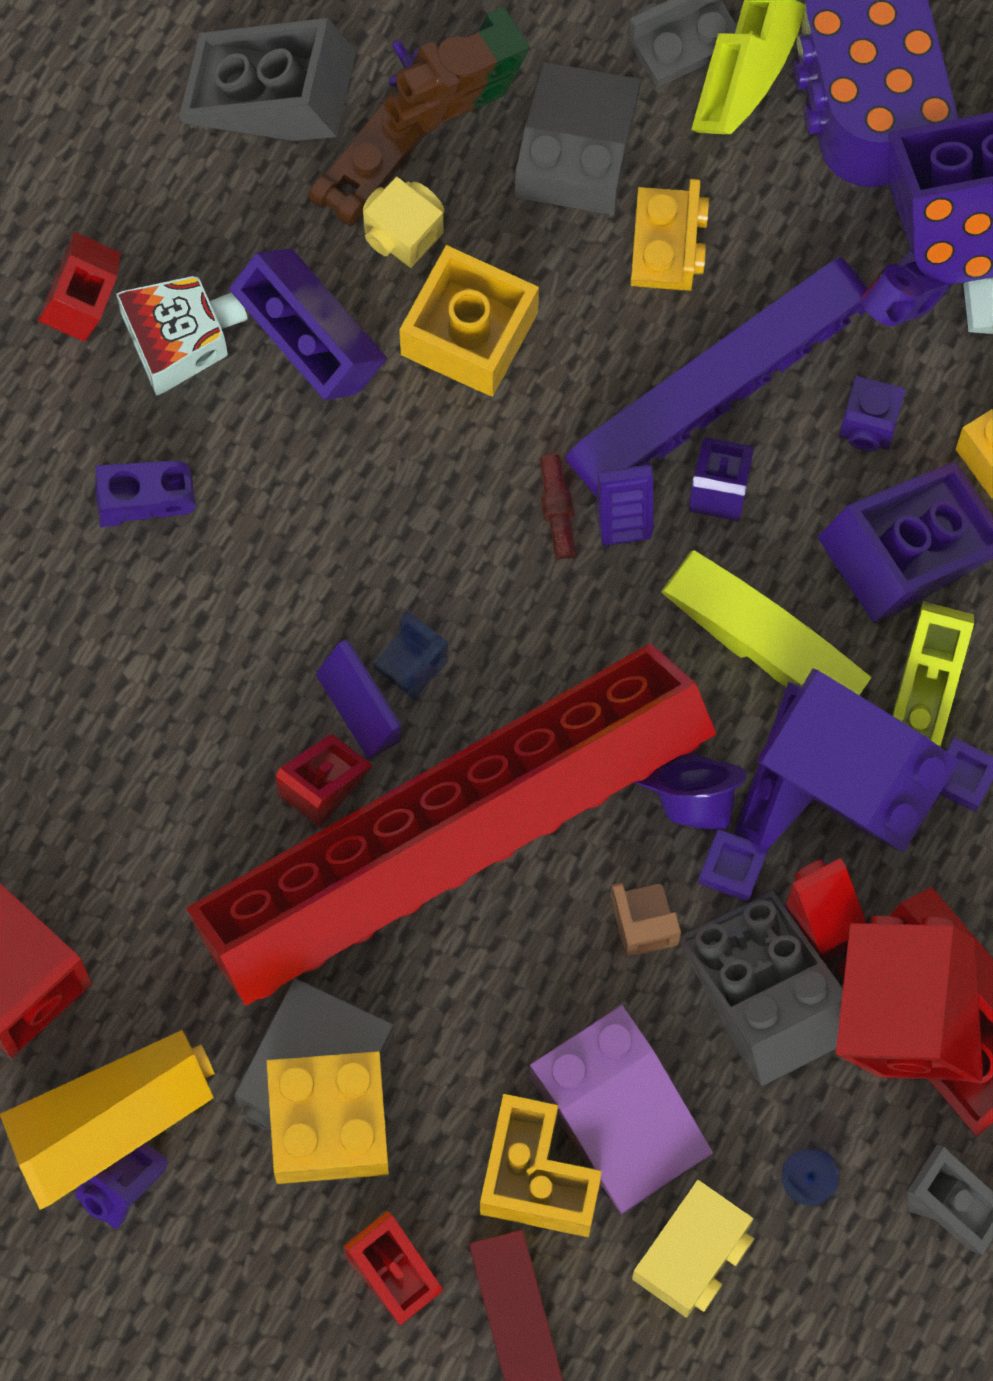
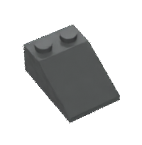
M329 18L199 33L179 119L184 124L288 141L337 137L356 50Z
M543 62L525 125L517 162L515 198L614 215L642 79Z

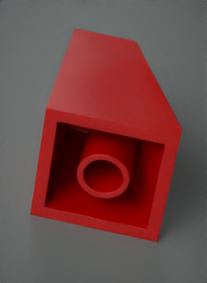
M0 884V1048L13 1059L92 985V982L81 958Z
M890 916L871 917V924L850 923L836 1055L877 1077L982 1082L983 1064L975 939L957 928L954 920L943 917H924L922 925L904 924V920Z

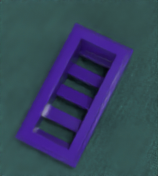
M648 464L606 470L598 473L596 516L601 542L604 546L652 538L653 473L651 466H648Z

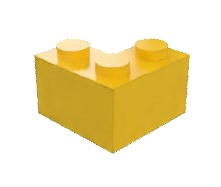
M503 1094L480 1200V1215L589 1238L602 1171L548 1160L557 1121L558 1105Z

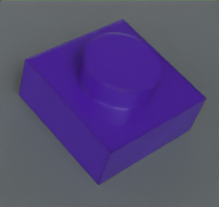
M953 738L947 752L960 761L940 792V795L977 812L993 781V756Z
M717 829L698 883L749 902L768 848Z

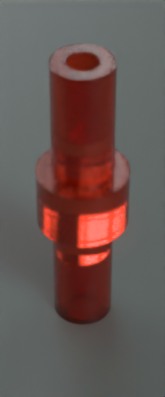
M546 455L540 458L545 496L541 498L543 518L550 523L555 559L572 558L576 556L570 518L575 515L572 495L565 490L560 455Z

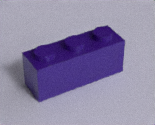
M292 248L257 252L229 288L230 292L324 400L356 395L363 390L387 360L385 354Z

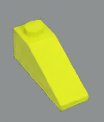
M922 601L892 716L941 747L974 626V614Z

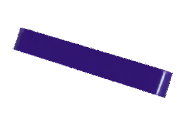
M837 258L584 437L567 454L566 462L597 498L598 473L606 470L647 464L651 466L648 462L657 455L660 459L665 457L690 439L692 436L689 433L696 427H699L701 430L729 411L732 408L729 404L735 399L739 398L743 401L772 380L769 375L779 369L782 373L812 350L809 346L819 341L822 344L850 324L849 318L857 312L860 315L864 314L866 310L862 305L861 297L869 287L844 258Z

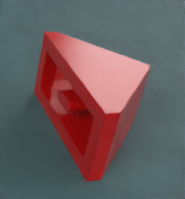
M330 734L280 767L276 774L279 797L318 827L322 828L373 765L333 734Z
M386 1211L343 1246L347 1261L399 1325H402L443 1291L437 1279L389 1211Z

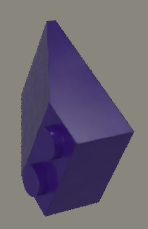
M954 461L848 505L817 538L872 622L876 623L911 607L993 559V516L958 463Z
M812 668L756 761L866 836L904 853L960 760L910 726L819 670Z

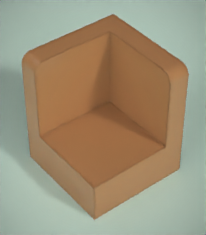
M622 882L611 885L610 899L626 958L679 945L681 930L676 912L670 913L663 885L654 884L629 891L624 890Z

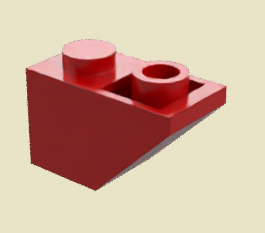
M74 231L38 321L85 342L102 317L118 276L121 253Z
M841 858L828 865L823 860H818L798 871L794 876L797 881L792 883L785 906L823 962L847 950L850 923L866 924L847 868Z

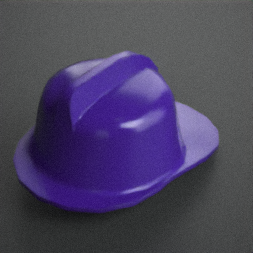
M691 752L676 757L654 770L648 778L635 783L657 792L665 815L673 823L702 829L724 830L730 823V814L734 803V789L746 780V770L739 765L718 762Z

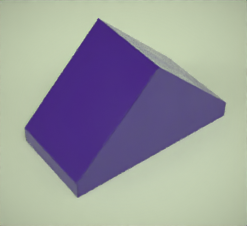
M708 437L703 438L692 484L689 512L740 521L754 446Z

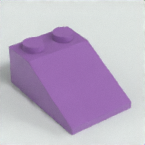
M623 1005L530 1064L529 1079L546 1103L558 1105V1122L589 1168L602 1171L600 1184L621 1215L713 1154L654 1050Z

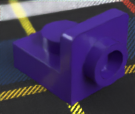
M855 376L839 437L849 439L850 445L863 451H876L879 448L889 450L906 388Z
M144 1143L80 1185L75 1196L91 1216L104 1220L110 1226L117 1229L125 1221L130 1206L165 1172L169 1160L147 1143Z

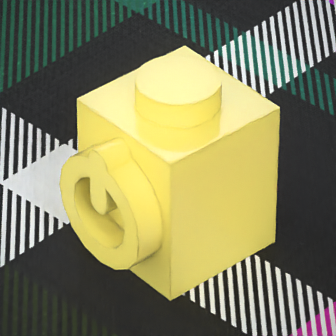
M396 177L385 189L382 187L377 188L366 200L363 207L365 238L370 246L381 255L388 256L392 253L412 268L444 233V207L436 195L421 183H411L409 181L404 183Z

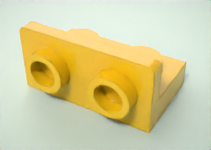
M690 179L689 191L638 187L631 286L692 291L693 275L704 273L706 244L696 243L697 228H707L709 198L699 197V179Z

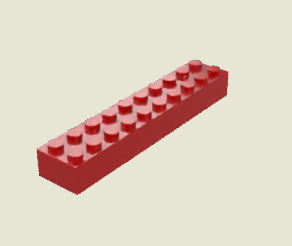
M649 643L188 906L186 910L212 959L244 1005L247 1006L257 999L271 996L280 986L302 973L319 968L328 958L347 947L366 941L375 931L399 917L408 916L416 912L422 904L444 891L461 886L470 876L489 865L508 859L520 847L541 835H547L556 831L562 823L586 809L603 804L610 795L631 783L648 778L654 770L676 757L693 752L702 742L716 735V731L696 683L654 645Z

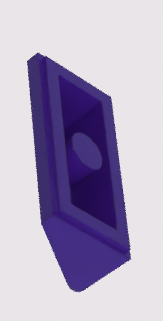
M346 640L338 643L320 666L316 676L368 759L373 758L401 742V724L351 643Z

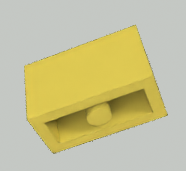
M697 1180L635 1268L632 1280L686 1318L695 1306L705 1312L723 1285L715 1279L726 1261H729L736 1266L755 1238L746 1233L751 1226L753 1218Z

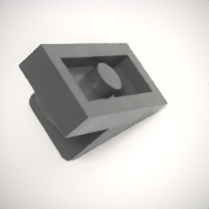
M936 1145L907 1191V1209L912 1213L936 1220L968 1250L983 1255L993 1239V1191L944 1146Z

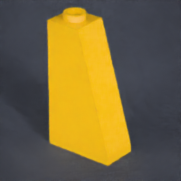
M183 1030L0 1114L18 1165L40 1210L53 1204L214 1098L206 1078L215 1073L202 1044L191 1048Z

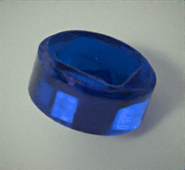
M806 1148L794 1153L788 1158L782 1170V1184L786 1193L794 1201L803 1205H817L826 1201L836 1192L840 1182V1171L835 1159L826 1151L818 1148Z

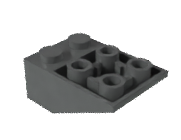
M773 890L680 936V945L739 1054L761 1086L836 1049L843 988Z

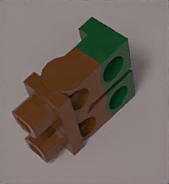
M504 6L486 14L479 31L466 38L461 36L448 37L441 42L439 48L434 41L422 45L413 64L399 71L396 78L399 92L387 97L384 104L385 110L399 130L418 122L424 133H428L437 129L440 122L451 120L506 95L516 76V71L519 70L530 46Z

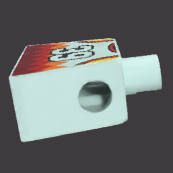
M194 276L125 290L116 294L120 313L156 396L170 390L226 357L228 353L222 329L247 320L245 308L232 293L209 301L200 279Z

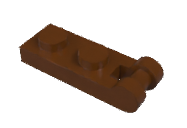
M386 100L328 172L316 180L309 192L308 199L321 208H324L326 205L338 212L337 218L348 226L355 224L363 214V207L368 197L377 188H383L427 134L424 133L418 122L399 130L385 110L384 104ZM346 182L357 190L347 195L339 188Z

